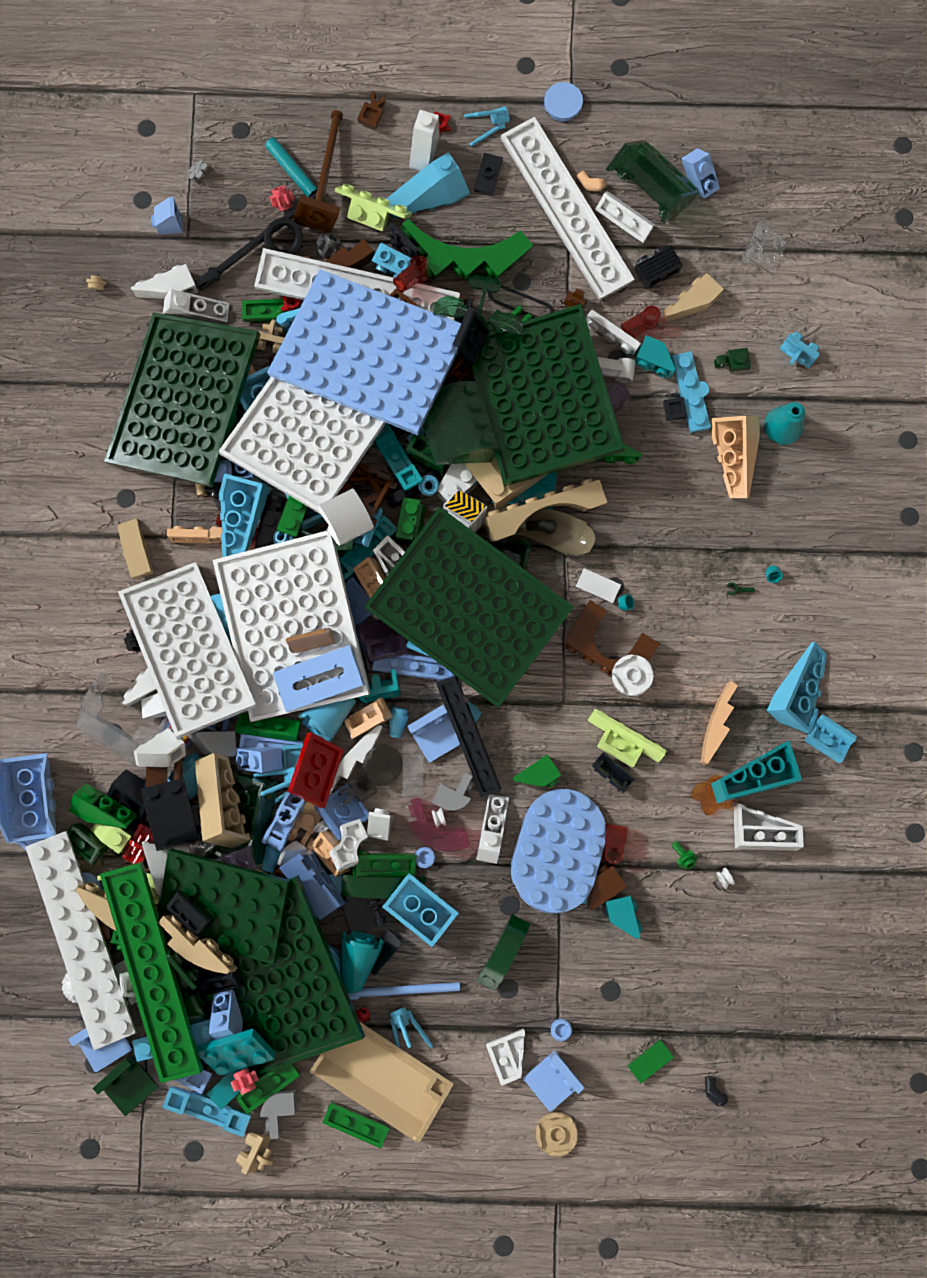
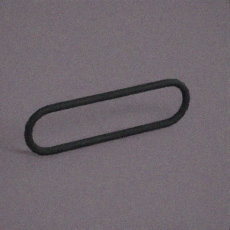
M493 284L488 289V298L492 302L510 308L512 310H515L516 308L503 302H500L498 300H495L491 297L490 292L494 287L503 288L505 290L511 291L513 293H516L518 295H521L523 297L546 305L549 308L550 313H553L552 307L547 302L531 297L529 295H526L504 285ZM522 310V312H521L522 314H525V315L530 314V313L525 312V311H523V310Z

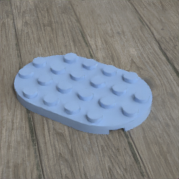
M570 789L552 790L537 798L525 815L511 862V876L513 884H515L520 894L519 896L529 906L538 911L558 914L572 910L588 897L593 888L606 841V825L601 811L586 795Z

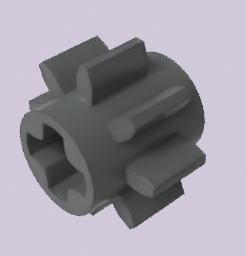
M331 233L325 234L324 237L320 236L316 242L318 253L322 257L329 259L340 249L339 238Z

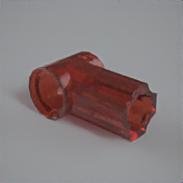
M423 256L412 257L410 259V266L393 278V284L398 291L404 293L416 283H424L428 280L427 258Z
M650 305L640 314L622 323V331L634 338L648 329H654L659 324L661 312L658 307ZM649 314L654 315L656 319L651 321L646 316Z

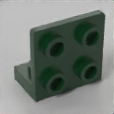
M167 946L166 959L174 967L180 991L184 990L187 986H190L192 990L196 989L201 975L200 969L197 965L175 952L170 946Z
M131 1054L92 1089L97 1095L104 1091L122 1114L127 1116L154 1092L158 1085Z

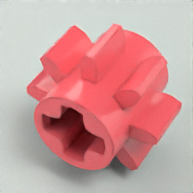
M280 186L272 190L273 195L269 196L273 208L278 207L279 211H283L293 206L291 201H294L295 198L291 189L287 190L286 186Z
M249 1068L233 1074L235 1080L231 1082L234 1092L240 1090L241 1095L255 1089L256 1085L254 1082H257L259 1079L255 1071L250 1073Z

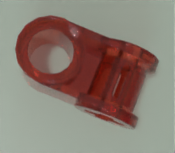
M606 823L605 845L602 853L606 863L617 864L623 859L627 839V826ZM614 849V853L618 854V857L611 860L608 852H612Z

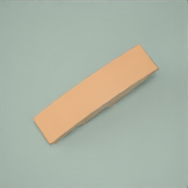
M732 681L726 684L710 717L702 749L701 763L704 765L709 763L730 730L723 724L734 708L727 703L738 687Z

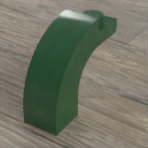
M514 914L510 916L494 950L478 975L477 982L493 991L496 990L515 959L528 932L530 923Z

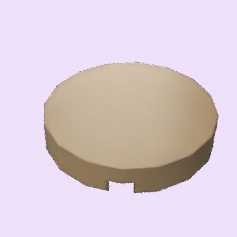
M553 1111L545 1114L539 1120L535 1136L538 1146L550 1156L561 1157L570 1153L576 1145L578 1130L576 1123L569 1115Z

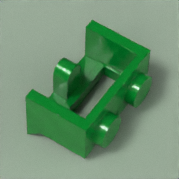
M403 497L396 533L397 542L411 544L422 530L424 522L422 513L426 512V506H423L420 500Z

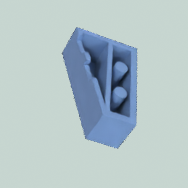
M313 850L299 853L279 867L287 879L299 875L314 913L319 920L329 916L346 904Z

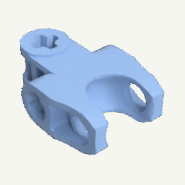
M289 792L286 793L276 816L262 840L263 844H269L280 852L285 847L306 803L305 800L299 798L301 801L293 804L291 800L299 797Z

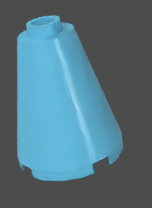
M354 698L308 708L299 714V718H304L302 723L310 732L331 742L356 701Z

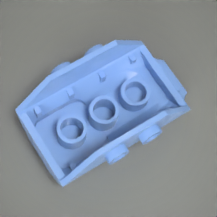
M48 753L0 759V830L7 843L14 842L25 851L26 846L57 835L54 814L57 805L52 796L54 781L51 778Z

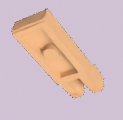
M175 526L173 529H167V537L171 543H222V527L213 526L206 530L204 527L186 529L182 526Z
M309 802L305 803L296 826L290 834L289 841L293 842L300 828L307 832L300 844L304 847L306 846L311 835L315 833L313 829L322 819L314 808L315 805Z

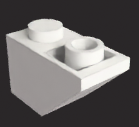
M169 728L156 734L154 738L140 745L134 751L136 765L139 767H170L186 756L184 742L180 738L176 739L175 734Z

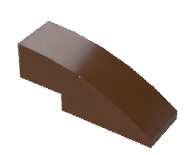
M363 239L349 252L343 246L325 262L359 270L372 261L375 253L373 248Z

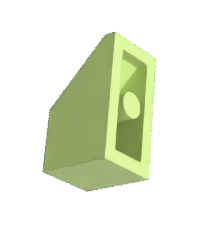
M94 824L90 829L101 842L118 854L125 853L130 839L134 836V833L127 828Z

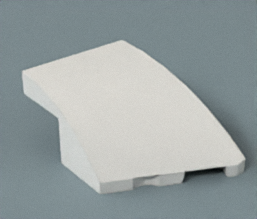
M148 841L141 842L160 900L167 853L171 848L157 851L155 844H149ZM188 845L172 847V849L191 853Z

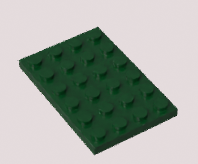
M171 848L167 853L158 916L161 919L165 915L172 914L165 907L176 893L182 890L212 919L201 934L198 935V941L210 938L223 951L275 964L291 880ZM162 927L163 933H164L165 935L171 936V935Z

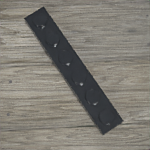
M453 675L437 681V688L481 798L500 792L502 788L458 677Z

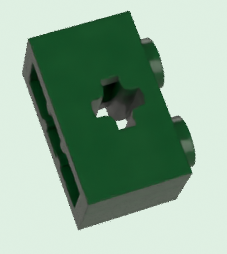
M420 433L418 435L414 434L406 448L407 456L440 474L444 473L452 459L451 450Z

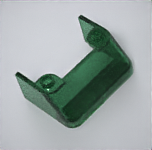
M644 140L625 143L606 168L608 172L616 170L617 176L624 181L626 179L633 180L659 204L658 210L659 215L662 217L660 220L662 223L673 220L700 193L698 188L650 143Z

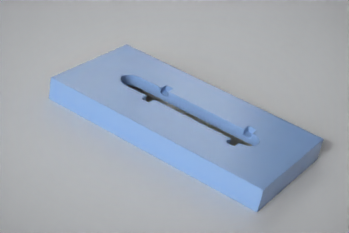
M352 645L273 672L286 712L365 685ZM338 667L344 669V673L340 676L300 690L294 689V683Z

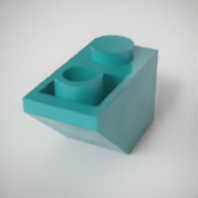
M646 335L636 357V364L641 369H650L656 372L662 378H671L675 371V366L665 343Z
M625 895L604 902L609 922L634 938H641L640 932H643L640 919L636 920L635 912L638 909L635 899H631L630 895Z

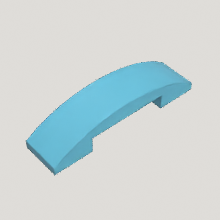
M170 1086L162 1108L180 1115L184 1113L223 1127V1130L241 1137L244 1136L251 1117L250 1114H246V1112L229 1104L220 1110L209 1096Z

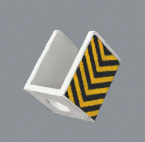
M459 489L443 504V508L450 515L475 533L484 524L483 519L486 518L487 506Z

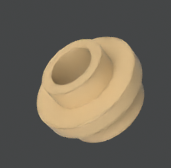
M91 276V279H86L90 289L104 290V286L107 285V282L103 281V277Z

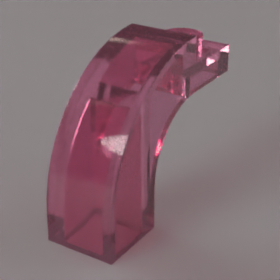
M419 797L410 800L411 805H408L411 816H416L417 820L409 824L415 835L423 843L440 851H457L470 847L464 826L451 831L437 830L428 823Z

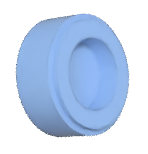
M422 847L416 851V864L419 867L428 868L434 864L435 853L431 848Z
M562 1018L556 1019L551 1025V1034L558 1041H566L572 1034V1027L567 1020Z

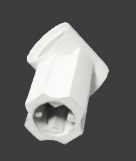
M597 357L603 377L614 378L620 383L633 382L636 364L633 359L620 358L614 360Z

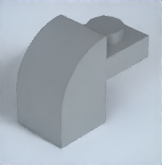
M465 773L456 791L440 784L431 803L451 811L463 808L470 801V798L464 796V793L470 792L474 784L471 781L473 776Z
M296 1089L280 1090L270 1096L263 1104L260 1117H269V1119H266V1133L270 1132V1139H279L281 1135V1116L296 1114Z

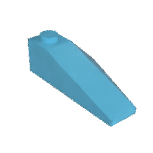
M449 152L427 165L386 199L390 201V204L395 206L396 204L407 207L408 211L415 214L417 211L432 210L437 206L445 204L447 206L455 204L468 196L470 192L458 165ZM390 213L393 219L399 218V216Z
M224 474L219 491V501H221L220 520H222V557L248 551L263 512L270 486Z
M812 642L774 693L767 712L779 723L805 733H811L818 716L819 709L816 708L817 697H821V690L818 689L820 679L824 677L827 653L816 642Z

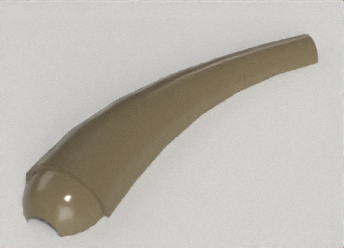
M486 504V517H488L487 513L496 510L494 504ZM506 504L499 510L500 513L507 511L506 507L512 504ZM546 508L539 509L528 516L515 533V535L538 542L567 557L570 555L583 556L589 553L595 542L594 532L587 525V522L566 513ZM435 511L422 513L424 525H426ZM539 519L555 520L557 528L555 532L550 534L539 530L527 531L526 522Z

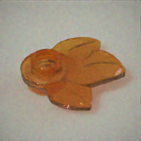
M713 775L708 778L707 782L698 783L691 792V799L701 800V807L705 815L714 813L719 806L729 810L733 800L719 804L716 802L711 783L722 778L720 775Z

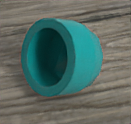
M771 565L766 569L765 575L768 582L777 583L782 580L783 573L778 566Z
M630 594L622 595L617 600L619 602L617 606L622 611L633 610L635 606L634 598Z

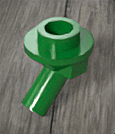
M678 841L672 843L671 846L680 856L677 859L679 867L681 869L693 868L698 859L697 855L692 850L687 852Z

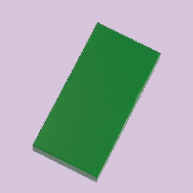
M659 1039L627 1066L641 1084L674 1057L661 1039Z

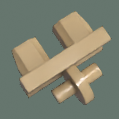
M272 319L270 325L263 324L262 329L268 330L269 333L258 331L261 336L256 349L266 351L267 340L274 342L272 352L277 353L285 337L275 335L276 332L283 333V327H278L277 321Z
M248 1133L245 1143L251 1146L252 1149L250 1153L245 1150L241 1151L236 1159V1162L243 1167L241 1172L245 1175H248L249 1172L256 1173L257 1169L263 1171L265 1165L271 1166L274 1159L270 1157L272 1149L268 1148L271 1141L269 1134Z

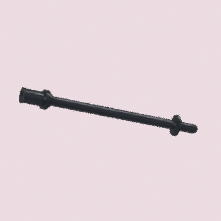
M317 191L310 195L309 198L316 199ZM297 206L293 208L291 211H289L287 214H285L282 218H289L292 220L297 209ZM283 226L276 227L273 230L272 235L279 229H281ZM264 231L219 266L209 267L205 274L194 281L198 288L204 291L213 282H218L224 271L264 242Z

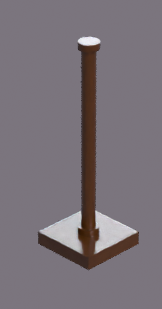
M334 110L331 113L332 123L316 199L301 195L293 217V221L297 224L325 233L332 232L340 212V207L323 202L339 123L343 118V113L338 110Z

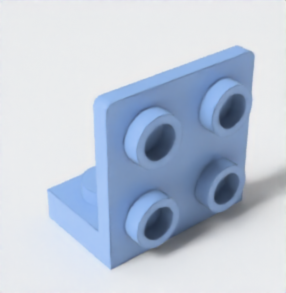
M444 705L407 726L428 762L434 761L460 745Z
M86 1028L68 1039L72 1047L76 1044L80 1045L94 1072H98L132 1050V1046L127 1038L93 1050Z
M556 1050L523 1077L524 1081L549 1111L555 1109L574 1091L579 1094L584 1089L582 1082Z

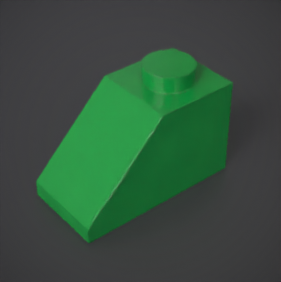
M547 754L512 779L514 782L539 787L548 785L551 788L560 782L558 777L561 774Z

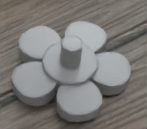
M202 160L198 161L196 166L193 165L189 169V178L191 180H195L196 177L201 179L204 176L203 172L208 169V165Z

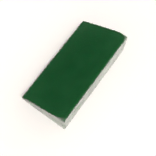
M83 823L71 825L68 834L74 851L88 863L94 865L109 847L101 842Z

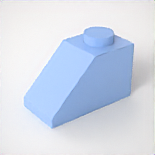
M169 197L154 207V215H151L152 226L156 227L159 235L183 233L182 214L174 197Z

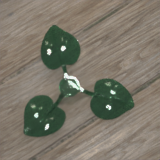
M480 273L470 275L468 278L469 285L475 289L483 290L478 314L487 328L491 324V326L499 330L524 337L523 323L516 315L499 312L497 316L492 315L485 322L481 312L486 291L497 293L501 289V282L494 276L490 277ZM445 296L436 302L433 315L464 318L469 306L464 305L463 300L460 298Z

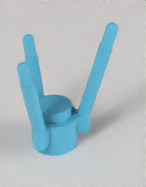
M505 106L490 111L464 115L465 118L490 115L492 124H497L496 127L471 142L470 146H474L496 131L505 128V123L509 122V113Z
M295 767L254 773V777L288 774L284 776V783L262 791L260 795L264 796L286 786L289 788ZM287 791L277 797L274 802L277 803L284 799Z
M403 1007L389 1013L391 1016L389 1021L397 1047L400 1048L397 1028H401L408 1048L412 1046L405 1028L406 1025L410 1024L408 1021L410 1020L428 1046L433 1048V1044L413 1017L411 1010L407 1011Z

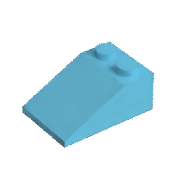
M408 873L382 906L431 947L434 946L459 914L453 906L410 873Z

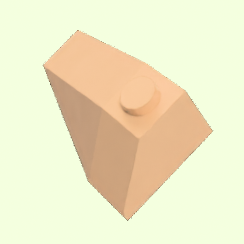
M760 416L712 418V440L718 449L719 456L717 457L719 463H722L723 477L729 498H749L760 438Z

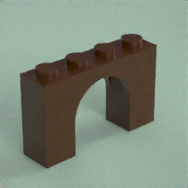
M589 600L562 644L565 645V650L574 655L575 653L583 656L582 660L589 665L596 664L600 667V671L610 677L615 663L620 659H608L602 656L597 651L593 640L594 632L607 610ZM642 632L628 655H638L649 662L660 643Z

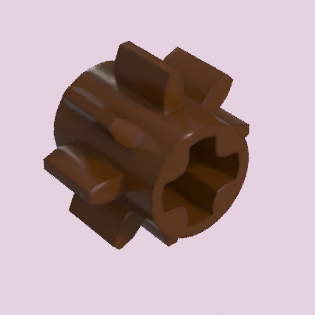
M576 288L574 292H568L563 304L567 306L566 308L581 304L584 309L588 299L584 298V291Z

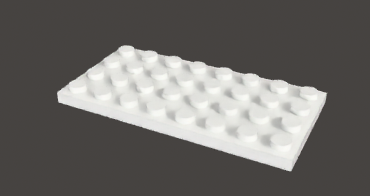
M196 562L118 592L176 739L256 707Z

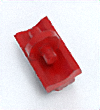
M141 823L139 824L122 858L134 864L142 861L144 864L146 857L141 842L148 841L149 844H154L149 827Z

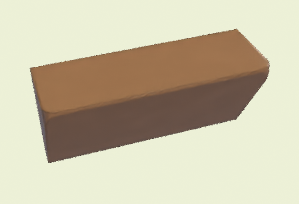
M330 628L285 639L286 643L295 653L334 644Z

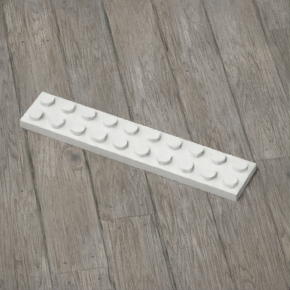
M533 117L502 134L501 140L599 301L632 284L635 279L536 118Z
M263 248L254 285L257 290L304 300L321 269L386 295H390L397 288L422 309L451 320L455 319L460 296L458 292Z
M65 831L26 846L25 848L93 1050L137 1033L125 997L122 996L120 982L98 918L88 909L76 892L78 886L85 884V880L68 832Z

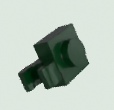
M748 348L728 350L726 352L727 356L719 355L714 359L715 368L729 366L730 372L748 370L751 367Z

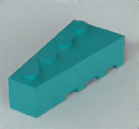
M790 740L711 783L716 802L719 804L793 785L802 781V777Z

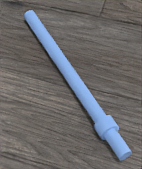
M460 982L363 988L361 991H357L356 994L348 993L350 1000H359V997L460 991Z

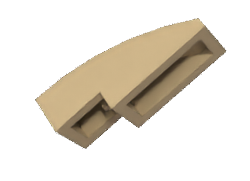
M138 519L119 524V536L131 578L138 580L153 575L154 571L149 559L150 555Z

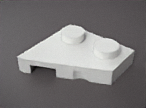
M524 1028L486 1043L501 1086L521 1078L525 1037Z

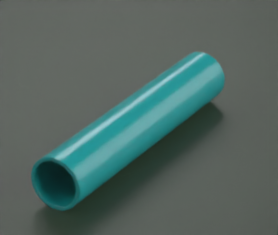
M275 137L270 138L266 142L265 147L307 197L316 192L318 188Z

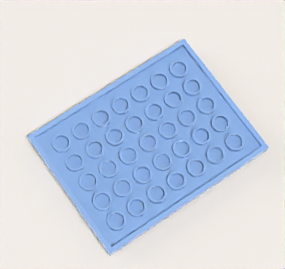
M320 269L267 373L270 377L418 435L458 353V348L454 346L453 342L461 323Z

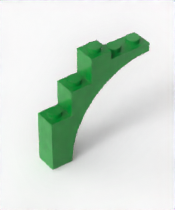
M409 219L402 223L401 227L402 233L419 249L420 257H425L422 260L421 269L428 278L431 276L433 280L439 277L451 265L456 276L462 277L464 281L481 266L484 267L483 270L489 278L492 277L494 280H497L533 247V244L521 230L510 238L494 245L479 248H462L433 239L421 231Z

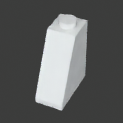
M419 110L413 129L410 169L421 171L432 162L440 139L439 115Z

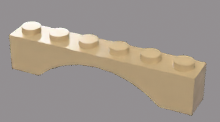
M591 478L580 482L581 486L574 488V485L562 488L563 492L556 494L555 491L544 494L543 499L537 500V497L525 500V505L519 506L518 503L507 506V511L500 513L498 509L487 513L488 517L483 519L490 542L492 543L514 535L528 516L542 508L565 506L584 512L606 504L607 500L600 480L593 482Z

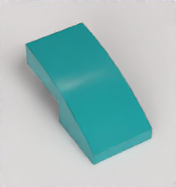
M244 1069L227 1073L207 1093L220 1110L240 1092V1090L234 1092L231 1082L235 1080L233 1074Z

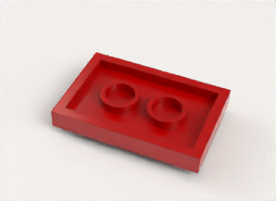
M312 732L307 733L287 792L319 808H325L344 749Z

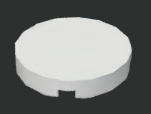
M638 655L622 657L615 663L612 670L614 686L620 693L627 696H638L646 692L650 688L654 677L651 664L645 658Z

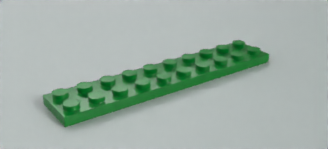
M143 861L100 874L160 1083L200 1074L203 1071V1067L174 967L166 959L168 947L162 926L158 923L160 919Z

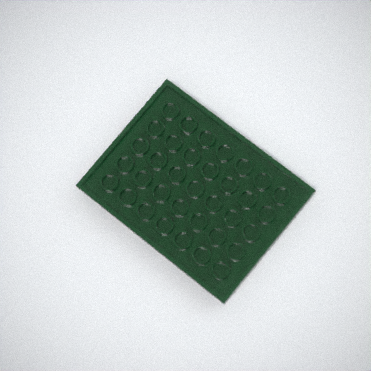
M581 304L488 332L477 360L472 365L504 487L625 451Z
M153 312L104 462L110 465L213 487L222 458L218 451L229 436L261 334L255 330Z
M439 506L364 608L499 708L574 606Z
M299 875L289 878L291 881L276 963L269 964L228 952L237 965L242 982L241 988L232 989L243 1019L242 1032L254 1029L275 1051L274 1060L248 1067L250 1073L255 1071L257 1075L362 1040L365 1037Z

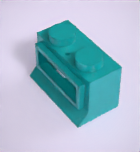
M391 669L392 679L381 681L379 675H373L371 678L372 683H368L370 694L357 698H360L361 702L368 703L376 701L381 697L389 699L401 695L400 680L396 670Z

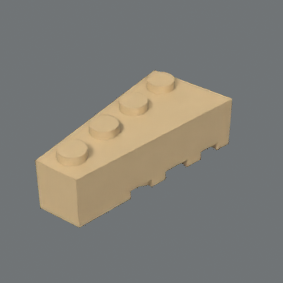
M213 753L195 761L203 841L228 848H234L251 841L249 833L245 834L243 824L246 821L244 815H240L237 804L240 803V799L232 787L235 781L228 757Z

